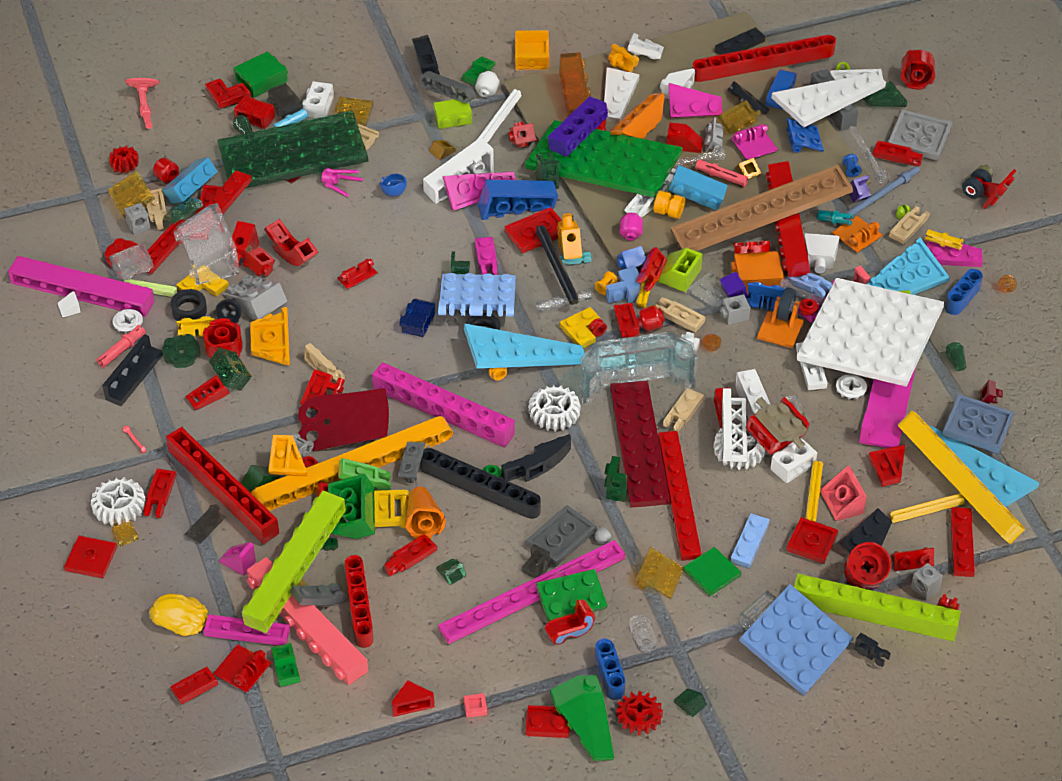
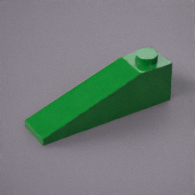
M597 675L576 676L551 689L550 694L555 709L567 719L568 727L571 730L574 729L580 737L579 742L593 761L613 760L614 752L605 702Z

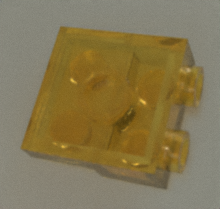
M138 171L129 174L125 179L107 190L124 218H126L125 208L142 203L144 207L155 199Z

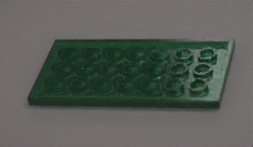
M353 110L217 140L227 180L235 171L251 175L252 181L246 188L319 173L327 168L337 169L369 162Z

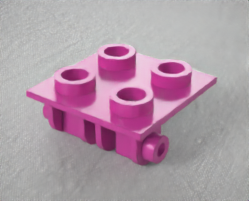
M766 124L737 131L731 137L746 160L778 151L766 134V131H768Z

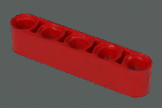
M350 555L345 559V572L354 638L358 647L367 648L372 645L374 638L364 565L360 556Z

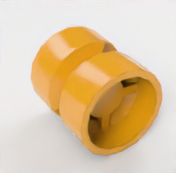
M660 190L654 203V213L661 215L668 213V217L679 219L685 206V197L675 194L671 196V193Z

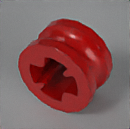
M597 318L589 324L588 329L595 337H599L606 332L607 325L603 323L602 319Z

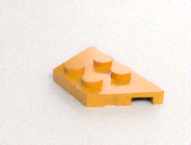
M287 307L281 309L282 312L276 315L270 313L262 319L250 322L251 353L253 356L288 366L290 365Z

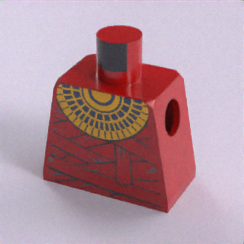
M237 221L229 243L232 258L230 264L239 268L244 263L247 252L259 247L260 243L255 224Z

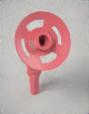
M151 78L126 79L125 84L137 88V92H139L141 105L139 110L144 119L145 127L147 129L152 128L151 111L147 105L146 92L147 88L157 86L159 80Z

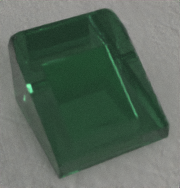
M453 558L436 567L437 571L450 585L466 577L463 564Z
M689 688L674 700L676 705L692 717L706 707L703 694Z

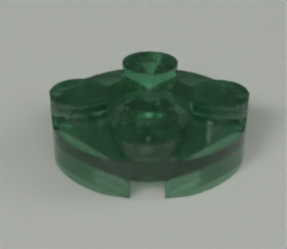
M192 334L167 338L162 347L164 361L168 365L169 363L173 364L175 368L189 367L201 355L200 345Z

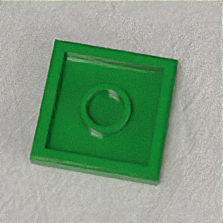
M716 547L711 548L685 565L683 570L710 597L741 576V571Z

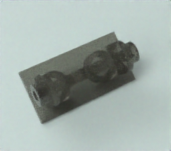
M217 504L210 505L209 509L198 521L189 527L190 529L185 535L201 544L226 516L219 513L220 507Z

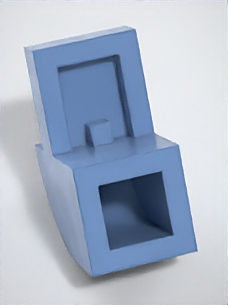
M636 267L618 271V283L606 285V300L608 303L626 299L628 303H632L637 299L640 283L636 281L639 275Z

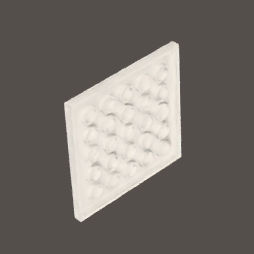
M836 278L797 354V361L907 387L942 312L944 302Z

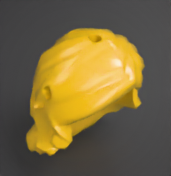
M169 593L160 596L154 601L149 610V618L156 625L163 626L167 630L185 637L197 634L203 630L208 618V610L205 608V605H202L194 597Z

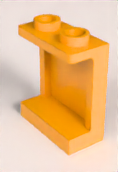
M516 30L515 70L548 69L549 31Z

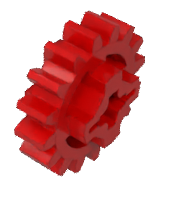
M641 691L638 692V695L630 692L629 698L624 695L623 701L618 702V708L616 709L618 724L622 723L623 730L629 728L630 734L634 731H637L638 735H641V731L649 734L650 728L655 731L657 725L661 724V718L663 717L662 704L657 703V697L649 698V692L644 696Z

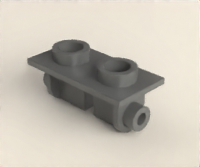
M407 442L397 477L406 478L408 483H414L417 480V473L426 443Z

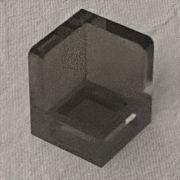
M533 544L531 546V556L522 566V572L536 578L545 574L550 568V552Z

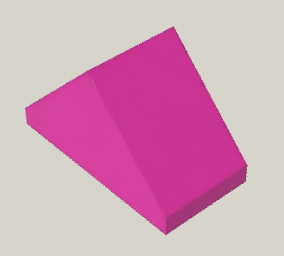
M252 542L232 546L219 561L244 576L247 573V569L256 563L254 545Z

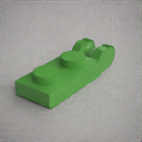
M341 458L339 461V478L347 479L365 473L373 486L378 490L391 489V482L388 481L391 479L390 472L379 469L376 466Z

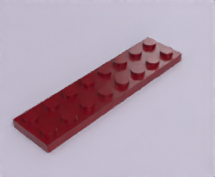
M648 380L610 383V393L624 474L627 475L630 508L669 505L670 496Z

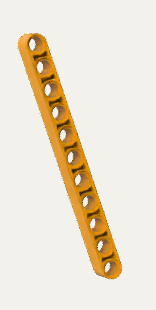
M435 417L306 468L307 476L288 475L255 488L251 494L269 511L317 493L319 482L329 484L343 480L339 478V461L341 458L380 468L403 459L407 442L426 443L425 448L427 445L433 447L449 440L453 436V430L444 417Z

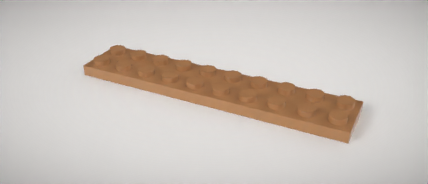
M835 165L671 227V232L680 249L689 248L698 251L852 193L853 188L839 165Z

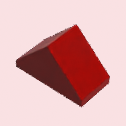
M409 680L405 682L392 700L393 717L435 708L434 693Z

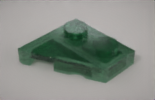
M891 81L887 82L884 88L863 98L868 106L907 107L908 103Z
M188 197L184 202L171 208L164 217L167 222L175 223L203 207V203L199 199Z

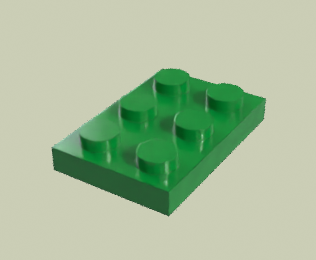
M595 569L536 584L547 621L575 613L576 600L580 599L587 601L593 612L604 610L608 607Z

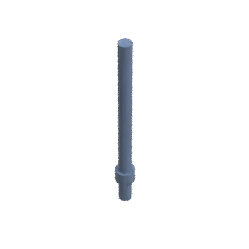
M915 166L907 172L904 171L897 179L846 213L853 214L854 216L899 185L910 181L911 177L919 173V168Z

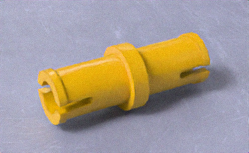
M931 229L927 230L926 235L928 236H925L927 241L939 243L942 247L949 246L961 250L963 246L961 243L964 242L962 238L953 237L949 233H940Z

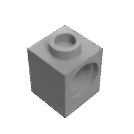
M142 203L124 209L127 225L133 235L150 230L148 213Z
M745 295L723 299L720 313L728 325L748 321L750 306Z
M927 563L913 574L911 589L926 601L940 591L943 575Z

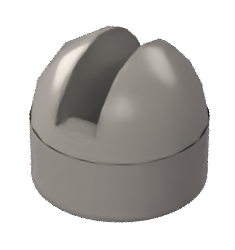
M603 526L595 532V540L599 544H606L612 539L609 531Z

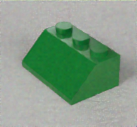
M366 474L329 483L328 493L344 498L346 508L332 534L353 539L375 534L374 486Z

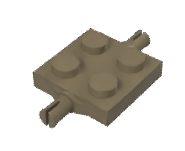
M763 397L756 400V403L762 409H759L755 416L780 443L791 441L798 449H802L805 443L799 436L804 435L807 428L802 424L801 420L796 418L782 402L770 405Z

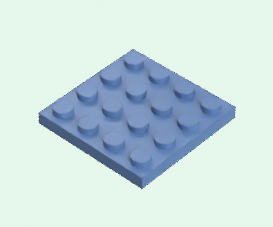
M789 584L742 635L739 641L804 696L854 638Z

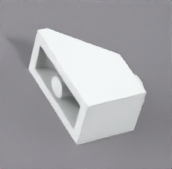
M695 69L669 73L660 84L661 93L664 94V98L669 99L668 83L691 88L694 84Z

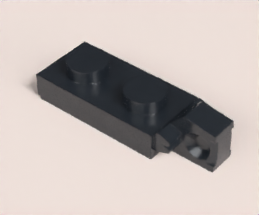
M733 81L728 88L732 95L740 96L739 100L746 105L749 104L751 106L750 109L754 113L759 114L760 112L764 115L768 113L769 109L740 84Z

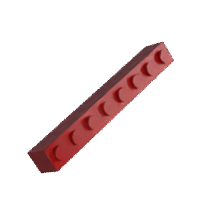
M789 161L768 164L769 172H766L767 183L771 182V184H768L769 190L793 182ZM799 213L775 222L776 232H780L777 235L778 243L783 245V247H779L781 258H785V260H782L783 270L788 271V277L807 275L810 273V267Z
M183 427L166 436L168 452L259 541L265 544L280 534L278 519Z

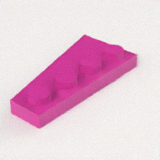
M512 171L442 176L452 210L478 203L485 179L516 180L515 174Z

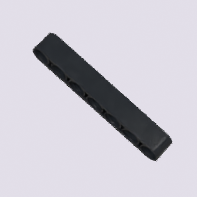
M433 448L424 449L420 462L422 472L524 517L535 519L540 515L541 497L537 493Z

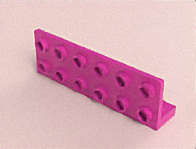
M916 367L907 387L874 379L867 411L863 419L859 443L883 448L899 446L902 430L898 424L906 415Z

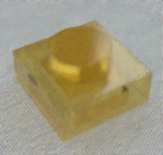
M131 521L112 528L113 535L120 547L139 540Z

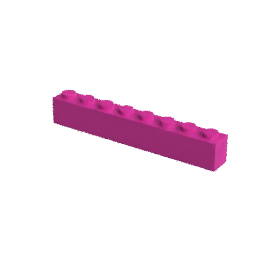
M17 256L8 270L11 284L63 297L75 292L79 301L119 311L133 309L138 311L143 317L147 316L155 302L153 289L21 256Z

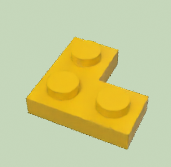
M201 265L176 284L178 291L184 289L200 291L205 289L215 297L229 286L227 280L204 265Z
M589 307L560 321L559 327L574 344L582 345L585 348L596 342V337L588 329V326L593 320L600 317Z

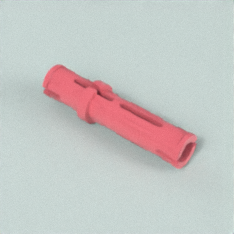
M699 159L695 166V170L707 173L710 177L715 176L742 187L747 185L748 176L719 167L716 163L711 164Z
M137 325L128 334L122 335L121 340L96 359L98 364L105 368L126 349L132 348L135 345L134 343L146 334L145 329L141 325Z

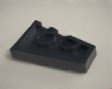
M877 508L848 534L840 544L849 553L857 545L865 542H873L882 546L892 521ZM865 565L863 566L867 571L870 570V568H866Z

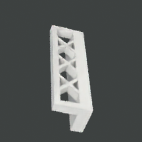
M723 389V461L747 462L746 398H731V389ZM731 404L741 405V408L735 411L731 408ZM737 418L742 423H740L738 426H735L732 423V420ZM738 433L742 438L736 441L732 438V435ZM738 448L743 452V455H732V451Z

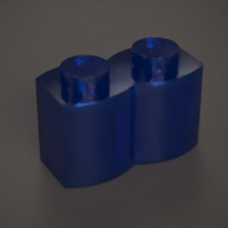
M416 298L411 303H408L404 316H401L399 325L402 327V333L424 337L436 313L435 303Z

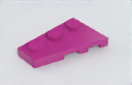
M668 83L670 118L722 116L721 97Z
M926 240V246L940 265L982 267L983 258L982 249L963 244L961 250L949 246L942 247L939 243Z

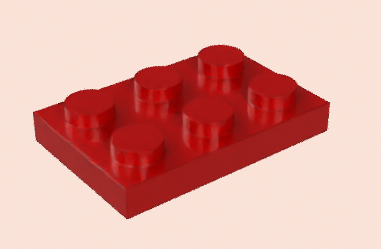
M549 207L504 226V231L523 254L542 246L536 233L537 226L544 225L552 241L558 239L557 223L562 222V220Z

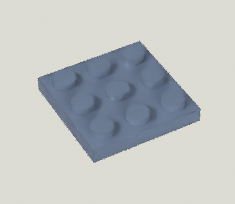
M959 394L942 435L999 454L1014 412Z

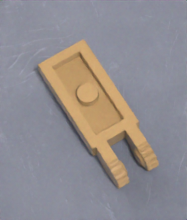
M916 206L890 231L889 237L905 244L928 220L930 213L925 211L919 217L917 215L920 212V208Z
M662 297L659 300L660 305H656L657 308L661 307L665 318L694 333L705 322V316L676 301L673 302Z
M686 388L665 417L663 426L667 428L675 420L677 422L674 425L673 431L679 432L703 402L704 395Z

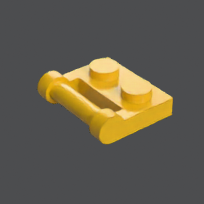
M409 490L374 491L375 527L400 526L401 528H406ZM399 499L401 501V516L395 517V500Z

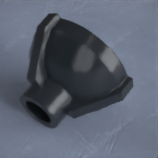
M232 298L221 300L217 304L214 314H216L218 319L227 318L236 324L239 322L242 311L236 299Z

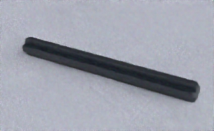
M544 225L537 226L536 233L569 304H578L579 297Z

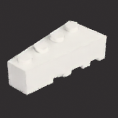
M482 137L426 176L423 179L424 192L435 203H438L448 198L442 176L493 173V148Z

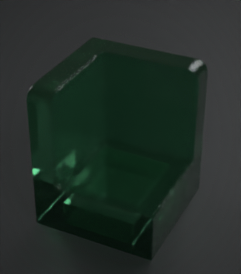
M452 251L451 273H470V261H456L455 251Z

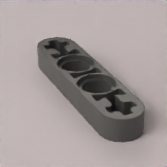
M430 71L425 72L419 77L420 84L425 89L463 103H468L475 98L474 90L463 83Z

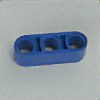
M781 69L778 71L767 95L766 106L783 110L772 99V93L793 89L797 73Z
M969 269L949 291L945 305L947 313L951 315L961 313L979 292L983 273L980 270Z
M600 639L595 645V661L606 695L612 700H619L625 694V676L614 643L610 639Z

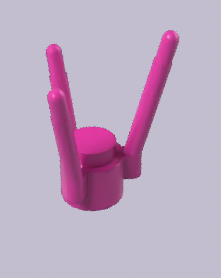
M325 169L322 173V182L326 183L325 187L331 188L346 197L349 196L348 193L334 186V184L339 182V178L363 181V178L339 174L359 173L358 170Z

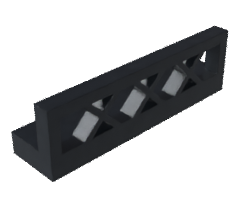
M144 334L103 383L105 400L122 407L163 356L162 350L151 346L148 335Z

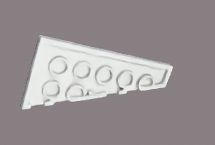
M874 72L772 93V99L805 127L884 88L886 81Z

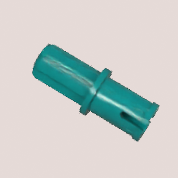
M819 210L817 213V219L820 221L848 225L853 223L851 220H846V218L853 219V214L840 213L838 210H834V212Z

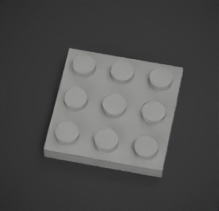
M902 109L888 143L910 147L912 151L923 154V157L938 161L952 128V122Z

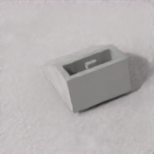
M251 274L242 277L241 281L228 286L227 290L222 292V295L227 299H236V302L241 307V311L248 317L256 320L263 318L287 302L279 282Z

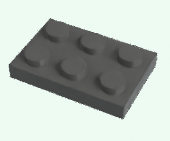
M566 505L526 540V545L557 567L597 531V526Z

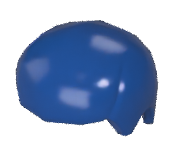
M395 173L382 177V182H379L385 195L395 197L405 191L407 179L403 175Z

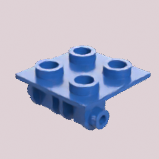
M787 119L788 126L786 131L792 151L798 153L803 146L824 151L816 126L810 124L803 127L796 120Z
M760 282L748 283L747 302L750 307L759 309L761 299L760 309H763L764 300H767L766 310H768L771 301L770 311H773L777 296L782 298L785 289L778 285L765 286Z

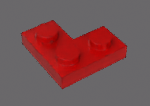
M221 78L205 83L206 90L219 109L240 102L245 95L251 98V93L244 83L227 88Z

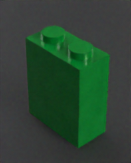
M268 51L233 67L235 81L238 84L244 83L253 98L288 82L286 66L282 65Z

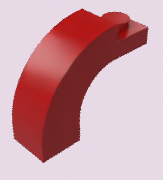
M281 219L264 228V231L274 243L273 248L293 266H301L319 253L309 238L302 242L297 241Z

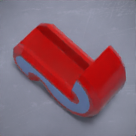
M583 599L576 600L575 613L549 620L544 630L553 644H562L567 637L576 638L586 634L595 622V614L587 601Z

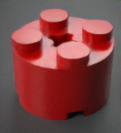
M908 50L901 60V80L908 88L915 90L924 89L925 86L931 85L935 79V60L931 52L924 50Z
M227 318L211 321L210 325L203 330L206 354L213 362L238 359L243 349L240 326Z

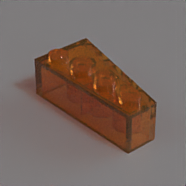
M581 52L560 54L559 77L561 78L564 99H567L566 109L568 116L591 96L590 87L586 86L588 75L584 73L586 65L585 59L581 57Z

